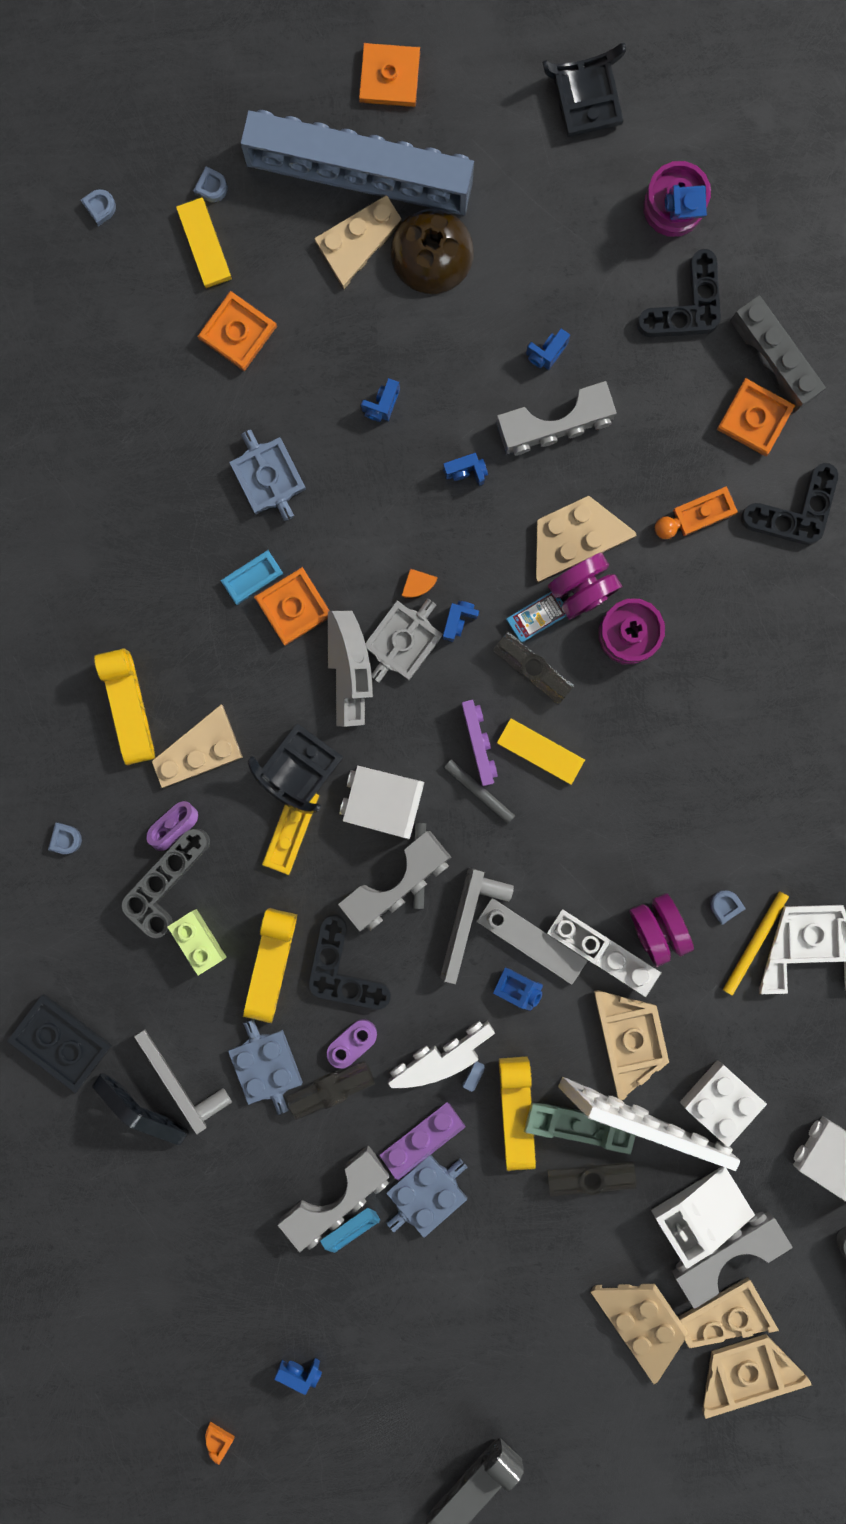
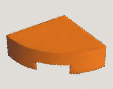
M410 569L402 597L415 598L424 595L434 587L438 577Z
M210 1422L205 1435L206 1446L210 1458L219 1465L235 1436Z

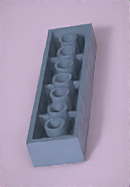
M266 110L248 111L241 140L247 167L384 197L387 195L390 199L461 215L466 214L473 183L474 161L469 160L465 155H446L435 148L419 149L404 141L397 143L388 142L377 135L361 136L350 129H341V131L330 129L327 125L315 122L312 125L301 122L300 119L292 116L281 118L274 116Z

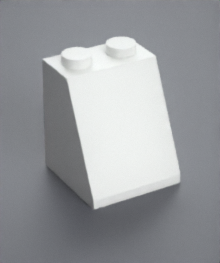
M357 765L356 771H350L347 787H351L349 799L343 798L339 814L344 815V822L410 839L424 782Z
M822 1116L820 1121H815L809 1130L810 1137L805 1146L801 1145L796 1151L793 1165L800 1172L846 1201V1130Z

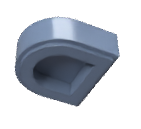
M206 166L193 192L196 196L203 197L206 201L218 202L227 193V183L222 174Z
M94 190L81 199L82 204L98 226L111 218L115 213V201L106 190Z
M56 822L48 850L61 854L74 853L79 849L82 842L80 832L73 826Z
M727 890L716 892L710 901V908L722 925L746 909L738 896Z
M476 1061L471 1065L461 1084L465 1089L471 1092L475 1090L484 1072V1064Z

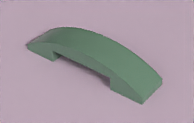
M531 1103L524 1132L549 1138L555 1136L598 1145L607 1150L631 1154L636 1136L635 1134L590 1119L581 1110L539 1103Z

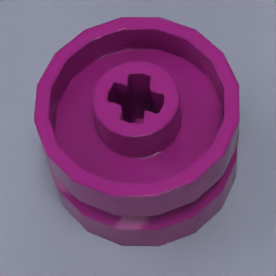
M672 161L661 166L653 174L643 201L644 215L648 224L656 232L668 237L682 236L691 232L702 219L670 220V212L665 211V194H669V189L673 185H679V187L705 185L706 208L711 198V185L706 174L697 165L686 161Z
M602 552L582 561L548 584L555 598H563L573 592L574 595L564 601L561 607L568 620L596 608L623 587L615 574L606 575L599 580L596 579L609 566Z
M625 599L616 603L603 616L598 627V641L603 652L611 660L623 665H635L647 660L661 647L665 637V623L661 613L651 603L642 599ZM632 628L635 631V636L632 638L631 634L627 635L625 630Z
M668 893L653 898L652 908L656 917H654L649 907L644 904L629 909L636 934L656 967L670 962L671 953L667 942L674 953L679 956L694 951V946L685 923Z

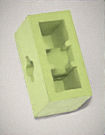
M197 909L168 926V929L197 975L202 974L226 958V955Z

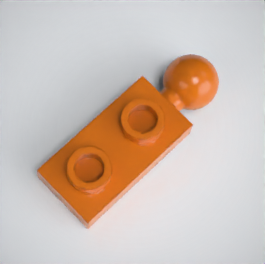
M726 486L674 508L673 512L676 518L673 519L667 516L660 518L655 524V532L662 539H670L675 536L677 529L681 528L683 535L686 536L737 514L738 511Z

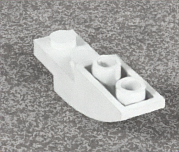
M563 909L547 933L645 997H647L661 975L660 971Z
M478 1021L466 1030L468 1035L458 1041L455 1038L443 1047L445 1052L442 1054L435 1045L430 1049L424 1046L413 1055L414 1061L407 1066L401 1063L390 1072L392 1077L389 1078L388 1084L391 1088L422 1086L440 1081L466 1069L479 1060L478 1055L473 1049L494 1035V1029L488 1021L483 1024Z

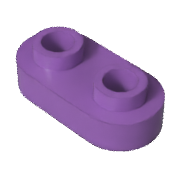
M186 801L175 804L150 827L146 836L147 842L158 851L170 848L186 831L195 825L198 819V811Z
M365 1019L355 1021L329 1045L327 1049L329 1063L336 1068L350 1066L375 1043L377 1038L375 1025ZM360 1030H364L367 1032L368 1037L365 1040H360L357 1037V1033ZM337 1050H344L346 1057L344 1059L337 1058Z

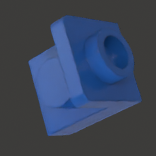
M673 185L669 189V194H665V211L670 212V220L706 217L705 185L691 187Z
M562 328L556 336L551 334L542 347L545 351L530 342L526 354L529 356L528 360L538 368L545 367L550 370L568 345L570 334Z
M388 378L386 386H380L376 397V402H379V405L362 400L361 408L367 418L378 422L381 419L389 421L400 392L398 381Z
M476 453L443 463L446 480L453 477L454 481H458L470 476L469 472L473 471L478 486L485 482L484 476L488 475L484 460H478Z
M458 601L457 605L451 604L443 640L453 642L455 636L461 637L465 620L460 619V615L477 619L479 610L474 609V604L464 601Z
M505 968L493 994L521 1009L532 1010L541 1000L543 984L532 981L509 968Z
M314 1358L308 1372L303 1371L304 1368L294 1361L287 1363L281 1360L274 1380L306 1395L309 1387L315 1388L322 1374V1371L318 1370L320 1360Z

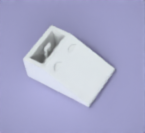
M723 1166L651 1210L686 1269L712 1254L755 1216L728 1170Z

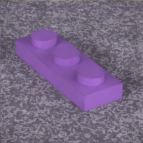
M473 700L462 702L461 705L482 786L493 784V778L498 777L494 760L488 761L486 750L491 749L487 732L481 733L479 722L484 721L480 705L475 706Z
M447 1102L380 1154V1157L394 1178L399 1180L466 1126Z

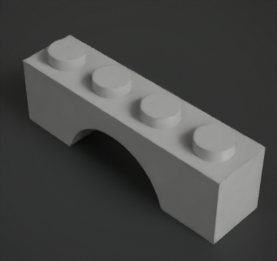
M604 381L579 389L576 397V406L570 414L560 420L544 421L538 419L525 407L497 415L496 423L506 454L514 452V455H520L530 451V447L541 444V447L552 445L557 442V438L568 435V438L577 437L584 433V429L593 426L596 430L605 428L612 424L611 421L614 420L617 412L607 382Z
M431 831L425 832L404 850L407 858V869L404 878L395 888L388 891H379L363 885L338 904L359 931L368 928L369 931L373 930L383 921L380 916L388 909L391 913L396 911L405 903L402 899L410 891L415 895L427 885L424 881L432 873L437 877L449 867L446 862L452 857Z
M368 1145L346 1163L347 1189L336 1202L325 1206H316L301 1200L280 1218L278 1227L299 1252L306 1247L310 1250L322 1240L320 1236L328 1228L331 1231L335 1230L343 1223V1216L350 1210L353 1213L358 1211L366 1203L364 1198L372 1192L375 1194L379 1193L388 1185L387 1179L389 1178L390 1171Z
M769 1211L755 1214L749 1220L750 1223L740 1228L712 1254L686 1269L682 1261L676 1264V1269L672 1270V1273L694 1309L719 1294L718 1276L722 1267L731 1258L742 1254H751L769 1263L793 1248L776 1219Z

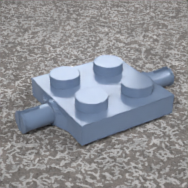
M248 430L247 433L251 442L245 432L241 434L248 450L241 457L229 463L255 514L268 508L277 507L283 521H288L285 509L290 519L295 515L287 501L292 496L306 490L305 485L280 437L269 443L258 444L252 430Z
M255 1019L244 1022L243 1025L249 1039L244 1044L234 1047L228 1052L247 1103L249 1105L262 1099H272L277 1115L282 1112L285 1113L289 1109L283 1094L289 1089L302 1085L303 1081L284 1031L282 1029L272 1034L260 1035Z
M432 1155L424 1159L387 1191V1195L396 1204L399 1211L396 1216L387 1222L388 1227L390 1228L396 1223L391 1228L393 1232H396L407 1221L418 1230L423 1238L426 1237L468 1199L458 1187L455 1179L468 1168L467 1165L464 1163L458 1168L463 1163L459 1158L447 1170V1168L439 1165Z

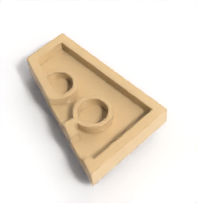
M386 195L314 239L341 286L345 289L353 276L367 264V260L378 248L380 249L402 222Z
M221 704L152 761L162 788L243 758L223 705Z
M749 1277L720 1292L699 1307L693 1308L678 1317L688 1332L685 1341L689 1348L724 1342L725 1339L739 1336L743 1338L750 1337L755 1333L765 1331L769 1333L779 1331Z

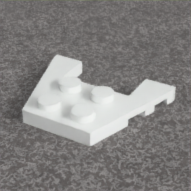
M843 905L783 907L759 988L761 994L788 993L787 963L844 962L846 991V911Z

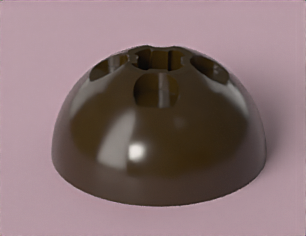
M440 209L418 211L407 217L393 236L391 244L393 268L403 283L418 292L438 294L455 288L468 275L473 263L474 248L471 235L463 222L447 211Z

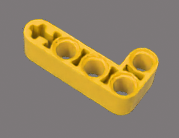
M123 648L95 655L97 673L106 685L125 764L131 765L155 759L154 746L130 652Z
M271 908L266 910L260 932L262 937L243 1017L272 1023L294 934L297 914Z
M528 1057L499 1058L507 1171L536 1169L534 1134L524 1132L531 1105L530 1062Z

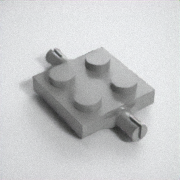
M426 599L418 612L408 609L397 601L365 643L367 650L374 654L380 662L371 674L373 679L376 677L375 680L380 683L388 670L398 672L407 680H410L443 636L441 632L431 626L427 619L437 606L434 602L429 606L431 603L430 599Z

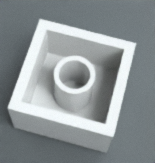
M718 1060L680 1101L689 1113L727 1147L736 1140L767 1105Z

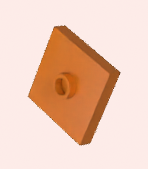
M364 43L360 103L416 107L420 47Z
M230 291L197 337L238 368L245 371L274 332L277 324Z
M745 378L717 430L767 456L795 405Z
M303 567L254 597L284 646L328 620V611L330 610Z

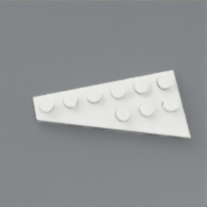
M562 1077L558 1087L590 1119L736 1171L740 1160L731 1153L733 1149L730 1146L727 1147L722 1142L717 1141L714 1144L700 1134L689 1133L673 1124L649 1115V1111L638 1105L633 1104L630 1107L616 1097L603 1095L594 1089L585 1087L565 1077Z

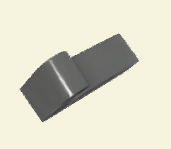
M201 829L186 831L123 899L122 910L124 914L149 937L159 938L170 932L168 926L173 923L172 917L158 902L207 851L210 845V838L205 831ZM191 836H200L199 844L201 847L191 848L188 854L179 849L180 847L187 849L192 844ZM173 855L180 856L183 861L179 871H175L170 867L169 861ZM154 876L160 877L163 881V888L159 892L154 891L150 886V880ZM134 897H138L143 901L144 906L140 913L133 911L131 908V901ZM155 916L162 918L165 926L162 932H157L152 928L151 923Z
M501 1438L494 1440L430 1511L425 1524H469L501 1487L506 1491H510L519 1482L524 1472L522 1458Z

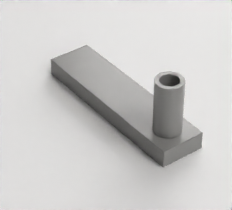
M468 867L440 975L443 981L456 984L479 894L509 902L513 895V885L483 878L485 872Z
M494 898L490 899L476 921L571 985L587 963L586 959Z
M143 1030L134 1036L196 1134L206 1129L205 1120L232 1103L229 1095L222 1088L194 1107L147 1031Z

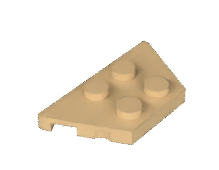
M590 496L578 500L537 520L536 582L544 581L576 566L593 555L603 553L623 544L637 535L635 531Z
M597 990L594 991L616 1094L618 1099L624 1100L632 1090L645 1083L654 1072L661 1070L669 1063L657 1006L654 1004Z
M622 1284L618 1285V1288H602V1285H595L591 1290L592 1295L653 1384L658 1383L686 1339L687 1330L655 1284H641L639 1286Z
M767 1334L711 1351L702 1411L705 1419L811 1386V1382Z

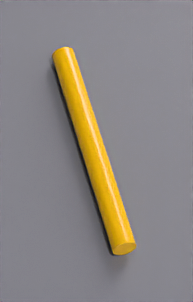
M778 892L725 984L723 990L733 996L787 902L789 896Z

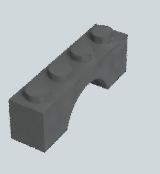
M760 295L736 311L730 321L746 344L755 347L766 358L777 377L779 391L787 401L795 405L793 409L795 413L817 398L826 389L823 382Z

